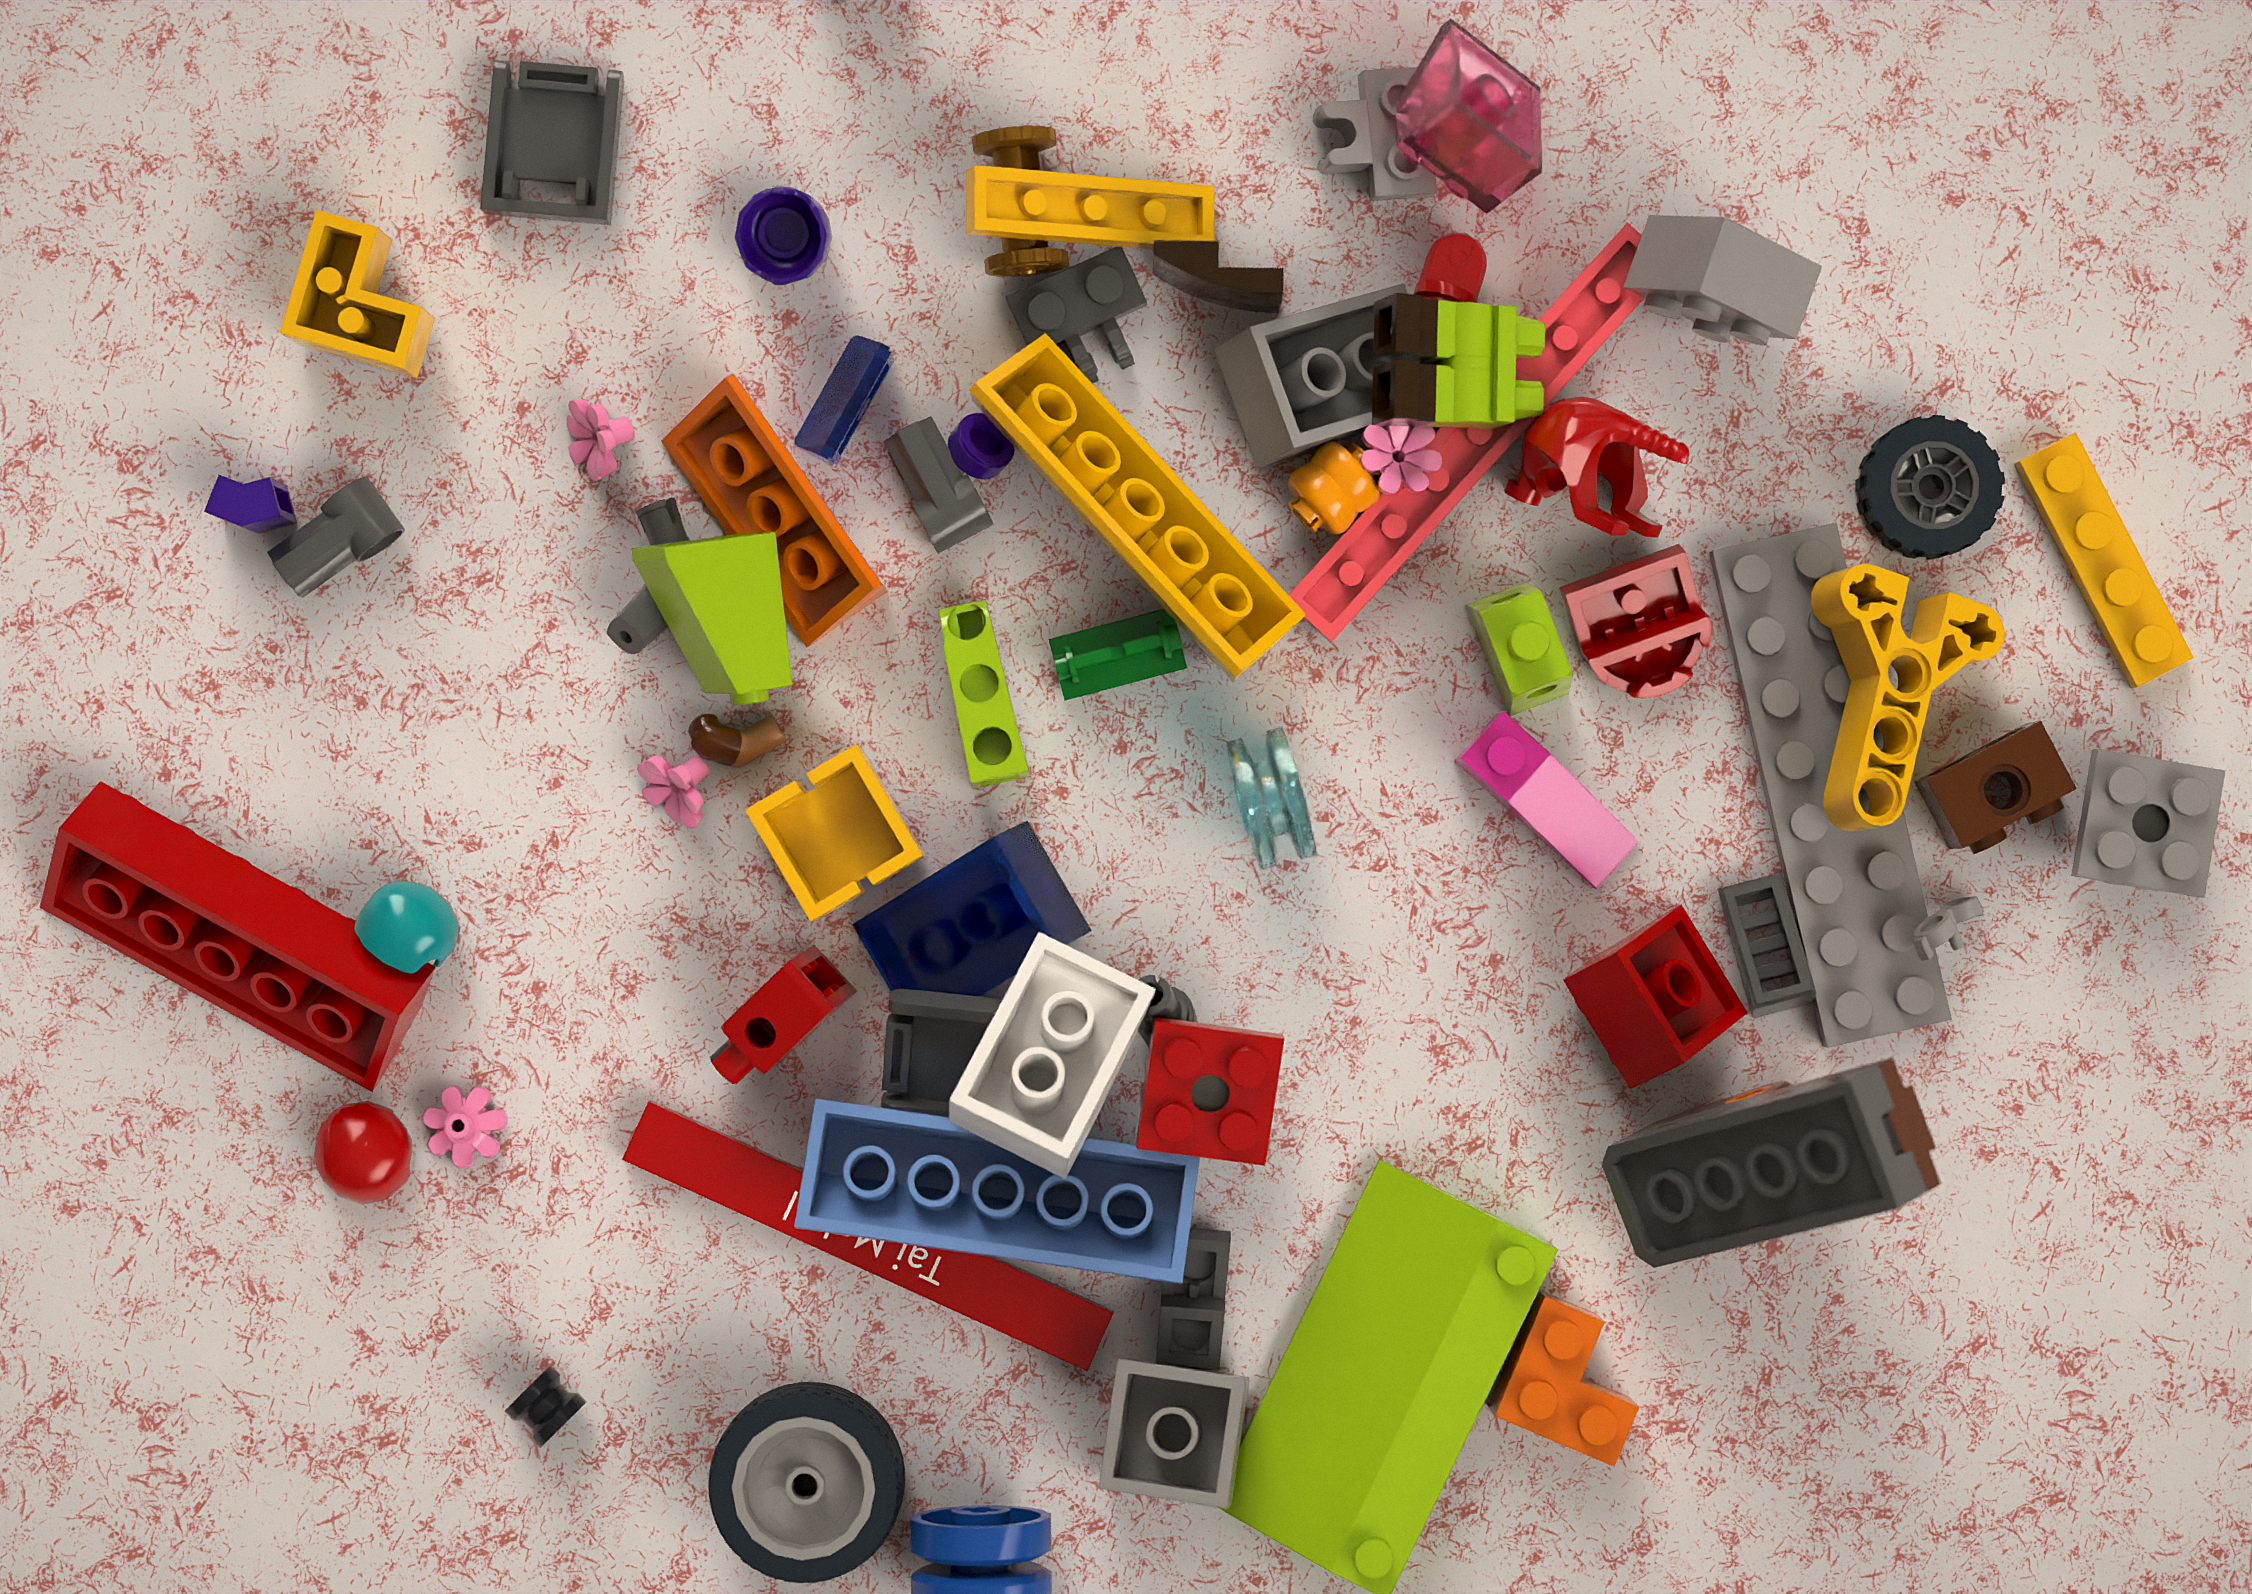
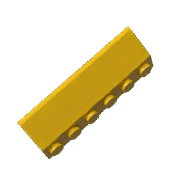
M1046 333L976 381L969 389L975 405L1233 683L1306 616V613Z

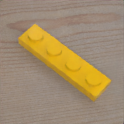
M974 165L966 170V234L1153 249L1154 240L1215 241L1214 186Z
M2075 432L2015 463L2014 465L2130 687H2139L2193 659L2194 657L2077 433Z

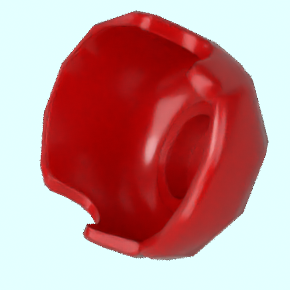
M369 1101L346 1104L330 1113L328 1119L322 1122L317 1133L314 1151L316 1168L323 1182L339 1197L362 1205L384 1201L407 1182L411 1174L412 1139L408 1129L392 1109Z

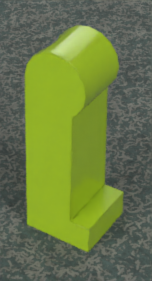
M986 599L940 608L939 616L945 641L943 648L972 786L975 789L1031 777Z

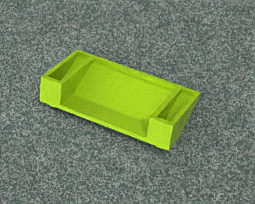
M1378 1159L1240 1443L1232 1504L1227 1509L1217 1508L1343 1579L1374 1594H1392L1558 1249L1550 1242Z

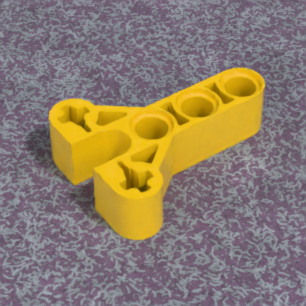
M1862 563L1824 575L1815 583L1811 592V606L1814 615L1822 624L1830 628L1851 681L1823 797V807L1826 816L1834 826L1841 830L1857 831L1893 823L1901 815L1906 803L1932 691L1965 665L1994 657L2004 643L2005 628L2001 617L1994 609L1986 604L1952 592L1918 600L1910 637L1908 638L1901 626V613L1909 584V577L1872 564ZM1890 665L1898 676L1897 689L1892 686L1888 677ZM1875 726L1880 729L1884 738L1882 751L1876 746L1873 738ZM1861 787L1867 792L1869 798L1867 813L1862 809L1859 802Z

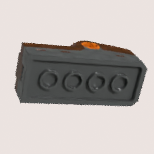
M1893 1057L1798 1084H1791L1787 1081L1767 1084L1664 1118L1608 1146L1602 1162V1168L1637 1257L1653 1268L1896 1210L1941 1184L1930 1152L1936 1149L1934 1140L1912 1085L1904 1087Z

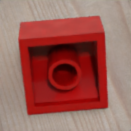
M1682 904L1599 953L1563 979L1574 997L1577 1007L1585 1015L1607 1051L1610 1061L1618 1069L1629 1089L1684 1064L1748 1013Z

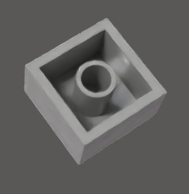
M1649 215L1623 288L1646 298L1643 307L1652 313L1671 319H1680L1683 316L1693 321L1692 331L1707 339L1727 343L1730 335H1733L1749 343L1767 345L1769 337L1797 338L1822 266L1726 217Z
M1117 1358L1098 1489L1226 1509L1232 1504L1250 1377L1128 1358Z

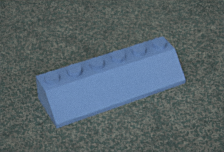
M815 1098L794 1227L1182 1284L1200 1157L1137 1149L1136 1145L1086 1138L1066 1179L949 1122L948 1117Z

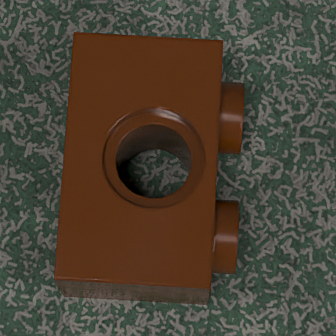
M2041 721L2026 723L1914 782L1949 849H1963L1969 846L1973 854L1982 852L2005 840L2008 836L2003 827L2024 816L2029 825L2059 812L2064 808L2060 798L2077 789ZM1994 773L2004 776L2011 787L2010 800L2001 809L1993 807L1987 801L1984 793L1986 781Z

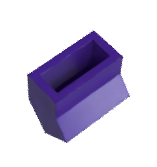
M218 475L204 512L258 534L297 523L287 485L271 477L242 484Z

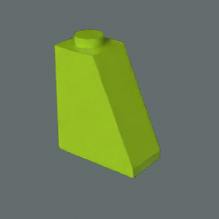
M775 532L739 533L631 548L633 562L704 693L730 694L731 704L741 705L768 701V689L793 685Z

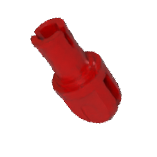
M1453 232L1436 240L1426 256L1414 295H1421L1422 299L1477 303L1487 268L1486 253L1479 241L1467 233ZM1420 363V364L1440 365V364H1434V363Z

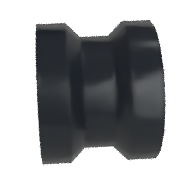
M550 1366L504 1412L513 1421H524L532 1430L531 1439L541 1448L587 1401L579 1393H569L560 1384V1374Z

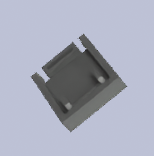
M495 60L492 73L480 209L487 215L611 225L624 88L623 72L609 70L605 96H597L599 73L595 67L520 61L518 87L520 89L510 88V62ZM520 180L576 184V204L519 200Z
M911 989L892 990L889 993L888 1010L892 1013L888 1015L886 1023L882 1090L887 1092L882 1095L881 1108L949 1118V1100L1003 999Z

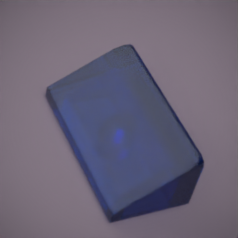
M859 335L853 336L850 339L795 437L794 444L798 448L830 466H833V464L837 465L895 361L890 347Z

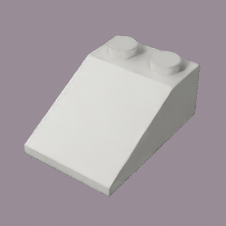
M1038 932L949 1100V1122L1066 1179L1095 1123L1156 989Z

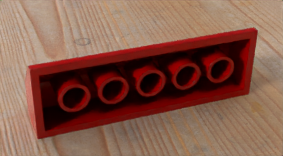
M102 781L94 787L58 829L40 904L41 909L371 1092L374 1091L423 1004L436 968L434 965L427 962L417 972L409 974L381 962L360 941L354 930L356 920L343 916L309 897L302 890L287 885L253 866L246 859L231 854L197 835L190 828L177 824L141 804L136 798L123 794Z

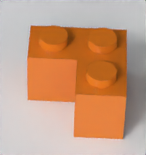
M1539 1290L1520 1328L1488 1407L1495 1417L1615 1467L1640 1407L1630 1397L1582 1377L1605 1321L1596 1313Z

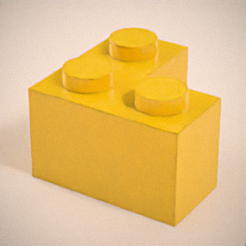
M316 209L280 334L302 346L418 379L435 317L421 306L377 294L392 244V239L376 226Z

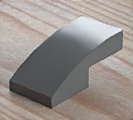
M1190 1228L1182 1284L1162 1282L1156 1363L1213 1369L1220 1368L1231 1231Z

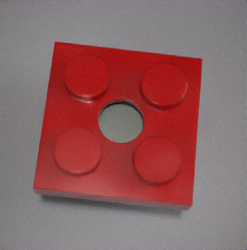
M1154 1017L1150 1048L1145 1057L1144 1083L1141 1084L1140 1116L1135 1143L1136 1148L1265 1166L1285 1040L1283 1034Z

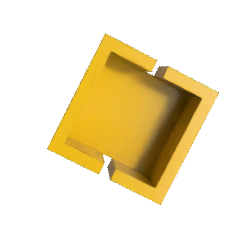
M857 744L806 773L812 785L818 786L807 793L803 784L794 780L745 810L811 922L820 920L865 893L866 891L860 882L865 877H868L872 885H879L926 857L863 748Z

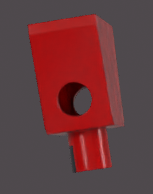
M815 945L811 946L789 960L722 1024L721 1029L729 1039L710 1056L713 1066L727 1081L735 1085L755 1067L758 1071L766 1074L792 1053L849 1000L857 990ZM766 1019L774 1026L775 1032L768 1027Z

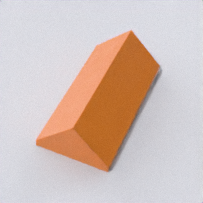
M734 374L725 377L661 440L727 535L775 532L785 618L806 647L823 638L888 592Z

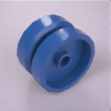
M973 1505L926 1510L911 1516V1553L923 1560L933 1562L912 1573L911 1594H1052V1571L1040 1564L1031 1562L1051 1551V1513L1041 1509L1021 1506Z

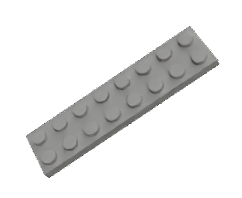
M1837 522L1712 550L1709 552L1788 898L1817 992L1813 1006L1823 1047L1829 1048L1952 1020L1936 949H1931L1933 952L1931 959L1921 961L1912 942L1915 929L1928 918L1904 811L1893 823L1863 830L1846 831L1831 823L1823 807L1824 790L1851 681L1830 628L1822 624L1814 615L1811 606V592L1815 583L1822 576L1847 568ZM1875 726L1873 738L1876 746L1882 751L1884 738L1880 729ZM1861 787L1859 802L1862 809L1867 813L1869 798L1867 792Z

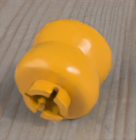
M1335 441L1323 444L1315 452L1310 463L1296 469L1287 480L1288 488L1294 496V499L1289 501L1287 505L1297 519L1313 533H1316L1320 526L1333 535L1343 533L1350 527L1358 513L1374 505L1380 497L1377 483L1373 479L1379 473H1369L1364 470L1360 463V458L1365 451L1355 443H1351L1348 449H1345Z

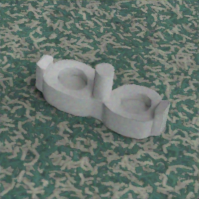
M1977 896L1950 901L1918 925L1913 933L1914 939L1912 942L1921 961L1931 959L1933 957L1931 949L1939 947L1946 941H1949L1953 950H1958L1965 946L1955 924L1974 917L1984 916V910Z

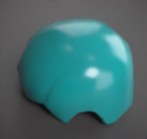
M397 881L380 887L372 895L356 917L354 930L363 946L381 962L404 973L412 974L417 972L424 964L434 959L433 965L436 967L442 965L446 958L454 951L460 932V925L451 904L434 889L415 882Z

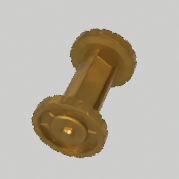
M1039 125L997 128L978 133L972 137L973 152L978 155L993 157L994 167L1041 171L1039 152L1050 149L1057 144L1056 130L1052 127ZM1001 237L1003 252L987 257L984 260L985 273L989 276L997 277L1033 276L1062 270L1070 265L1068 251L1048 247V241Z

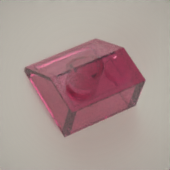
M1450 18L1440 27L1396 103V147L1399 148L1409 162L1415 165H1422L1441 179L1455 196L1461 199L1466 198L1487 214L1542 173L1540 87Z

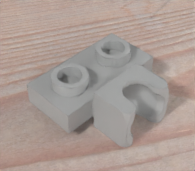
M1425 67L1363 70L1357 76L1360 100L1332 101L1316 108L1313 114L1314 125L1318 128L1336 129L1343 135L1345 140L1344 148L1331 150L1325 158L1318 162L1317 168L1320 173L1324 175L1360 173L1366 169L1370 201L1427 198L1437 193Z

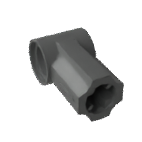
M932 416L902 428L884 441L893 464L915 500L911 505L937 554L994 525L970 477L967 474L963 476L960 469L954 463L950 450Z
M368 477L357 479L337 491L323 503L320 515L267 552L278 573L299 597L304 598L355 560L362 562L380 553L404 533V527Z

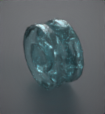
M1283 727L1266 731L1265 746L1267 760L1259 763L1254 762L1242 738L1225 742L1238 806L1248 838L1250 837L1259 869L1264 870L1277 866L1275 837L1284 834L1288 835L1300 859L1317 855L1306 796Z

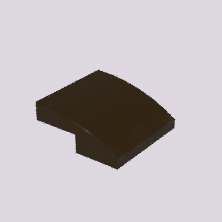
M1154 240L1153 274L1169 285L1191 296L1225 307L1253 312L1279 313L1283 298L1284 268L1219 267V241Z

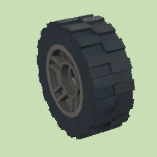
M1932 415L1929 418L1921 419L1920 416L1897 425L1872 444L1871 451L1863 457L1859 466L1861 474L1860 478L1856 479L1855 492H1858L1859 503H1857L1859 515L1863 514L1868 524L1865 527L1872 536L1876 535L1883 541L1881 545L1890 551H1900L1904 557L1912 559L1918 557H1926V560L1939 559L1973 545L1981 539L1980 536L1985 531L1991 529L1997 520L1994 518L1995 514L2003 505L2005 496H2002V485L2005 484L2004 472L2000 471L1998 464L2000 458L1996 450H1992L1986 442L1987 438L1980 431H1973L1967 427L1968 423L1959 419L1952 421L1945 419V416ZM1927 475H1933L1932 481L1936 484L1937 489L1943 490L1942 494L1934 499L1925 498L1919 490L1921 479Z

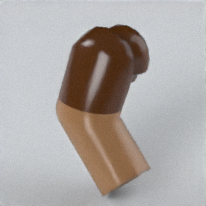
M702 714L691 722L688 730L689 736L692 739V749L700 757L735 768L747 765L787 741L785 734L772 714L742 731L723 725L714 714Z

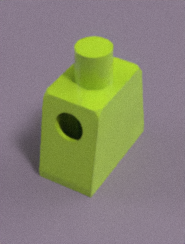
M1523 582L1465 605L1507 714L1510 717L1569 694L1573 678L1572 669L1539 588Z

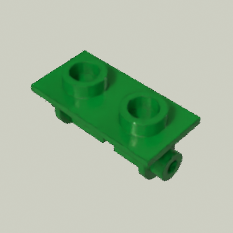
M1165 609L1048 639L1065 701L1187 669L1177 623H1175L1174 618Z

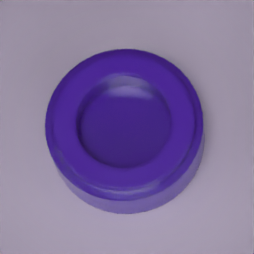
M973 413L965 416L953 429L948 438V448L956 466L967 475L977 479L996 477L1014 456L1015 447L983 413Z

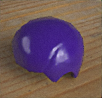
M775 186L774 188L765 189L754 194L739 212L734 238L744 265L749 271L771 282L773 285H787L811 277L827 260L832 241V232L827 214L811 195L793 187Z

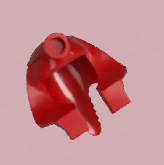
M1588 397L1563 398L1544 409L1542 415L1536 416L1525 431L1521 445V468L1516 479L1508 480L1504 492L1523 503L1539 506L1542 497L1548 498L1557 495L1568 486L1573 513L1577 520L1611 536H1625L1628 529L1644 537L1658 538L1663 525L1649 519L1639 511L1648 498V488L1639 449L1655 453L1660 457H1666L1674 462L1688 464L1689 448L1685 443L1677 442L1675 438H1669L1667 434H1661L1657 429H1652L1649 425H1644L1643 422L1599 400ZM1597 471H1600L1609 481L1614 492L1610 509L1612 515L1601 510L1598 506Z

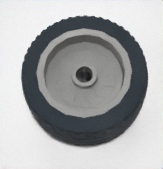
M798 1382L774 1388L751 1401L737 1414L722 1434L715 1448L709 1470L708 1490L711 1511L726 1544L735 1555L737 1554L744 1563L754 1570L756 1569L765 1576L776 1580H784L785 1582L816 1583L842 1576L862 1565L875 1554L887 1539L902 1505L905 1489V1466L903 1455L893 1430L879 1411L862 1397L847 1389L826 1383ZM799 1475H812L817 1481V1491L812 1486L806 1492L799 1489L795 1484Z

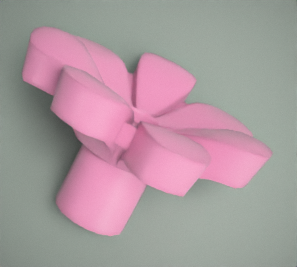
M586 399L571 400L568 406L572 415L567 416V428L572 436L578 438V441L573 442L569 446V454L575 465L587 461V472L592 480L597 481L616 470L617 462L612 451L616 445L634 439V428L629 418L625 416L609 421L608 412L602 404L589 405Z
M1370 424L1363 433L1362 440L1371 450H1367L1362 454L1360 463L1365 471L1369 473L1378 472L1380 474L1377 487L1384 494L1390 495L1397 492L1401 483L1411 493L1426 489L1429 485V479L1425 473L1439 470L1442 464V457L1435 450H1426L1425 446L1436 435L1432 427H1414L1410 430L1409 426H1386V430H1384L1381 426Z
M655 755L639 764L637 767L638 773L645 781L651 783L642 789L644 798L653 806H657L664 801L666 803L665 812L673 821L677 823L682 821L686 827L695 828L704 816L700 810L704 805L701 794L696 791L695 786L709 775V768L706 763L697 756H691L685 763L674 767L663 757Z
M457 1085L445 1088L441 1096L444 1107L442 1109L434 1106L428 1107L423 1114L424 1125L436 1129V1134L428 1141L429 1150L438 1157L443 1156L449 1150L452 1151L453 1164L461 1169L470 1168L474 1164L475 1151L485 1158L494 1157L499 1152L501 1145L491 1133L492 1131L502 1130L507 1126L508 1117L506 1112L502 1109L487 1110L486 1107L491 1100V1093L485 1087L476 1086L471 1090L467 1098H464L461 1088ZM460 1120L464 1123L462 1131H459L457 1128Z

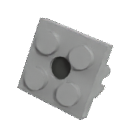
M2093 749L2071 876L2144 890L2205 898L2226 770Z

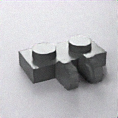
M1116 246L1005 297L1026 345L1028 346L1045 333L1057 346L1066 343L1075 365L1092 384L1099 381L1097 376L1098 369L1092 355L1086 351L1080 336L1102 327L1109 342L1107 346L1115 363L1119 364L1122 370L1135 364L1116 320L1146 307L1147 300L1122 247Z

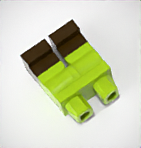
M1395 293L1375 301L1373 360H1387L1390 362L1373 367L1372 425L1493 429L1513 423L1515 420L1542 415L1544 388L1541 381L1516 380V358L1533 359L1542 355L1545 347V323L1517 316V306L1513 305L1493 306L1475 302L1422 299L1421 295ZM1420 363H1434V364H1440V365L1420 364Z

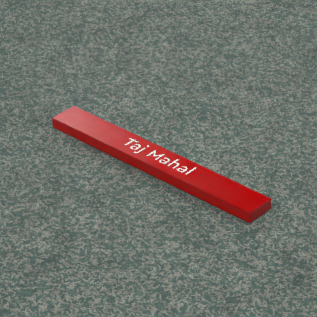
M652 1100L648 1101L622 1160L1085 1371H1088L1114 1314V1310L997 1257L795 1228L804 1169Z

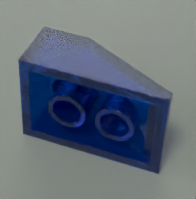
M1028 821L993 836L852 924L890 991L894 989H911L971 996H983L1014 978L1038 932L1068 946L1092 931Z

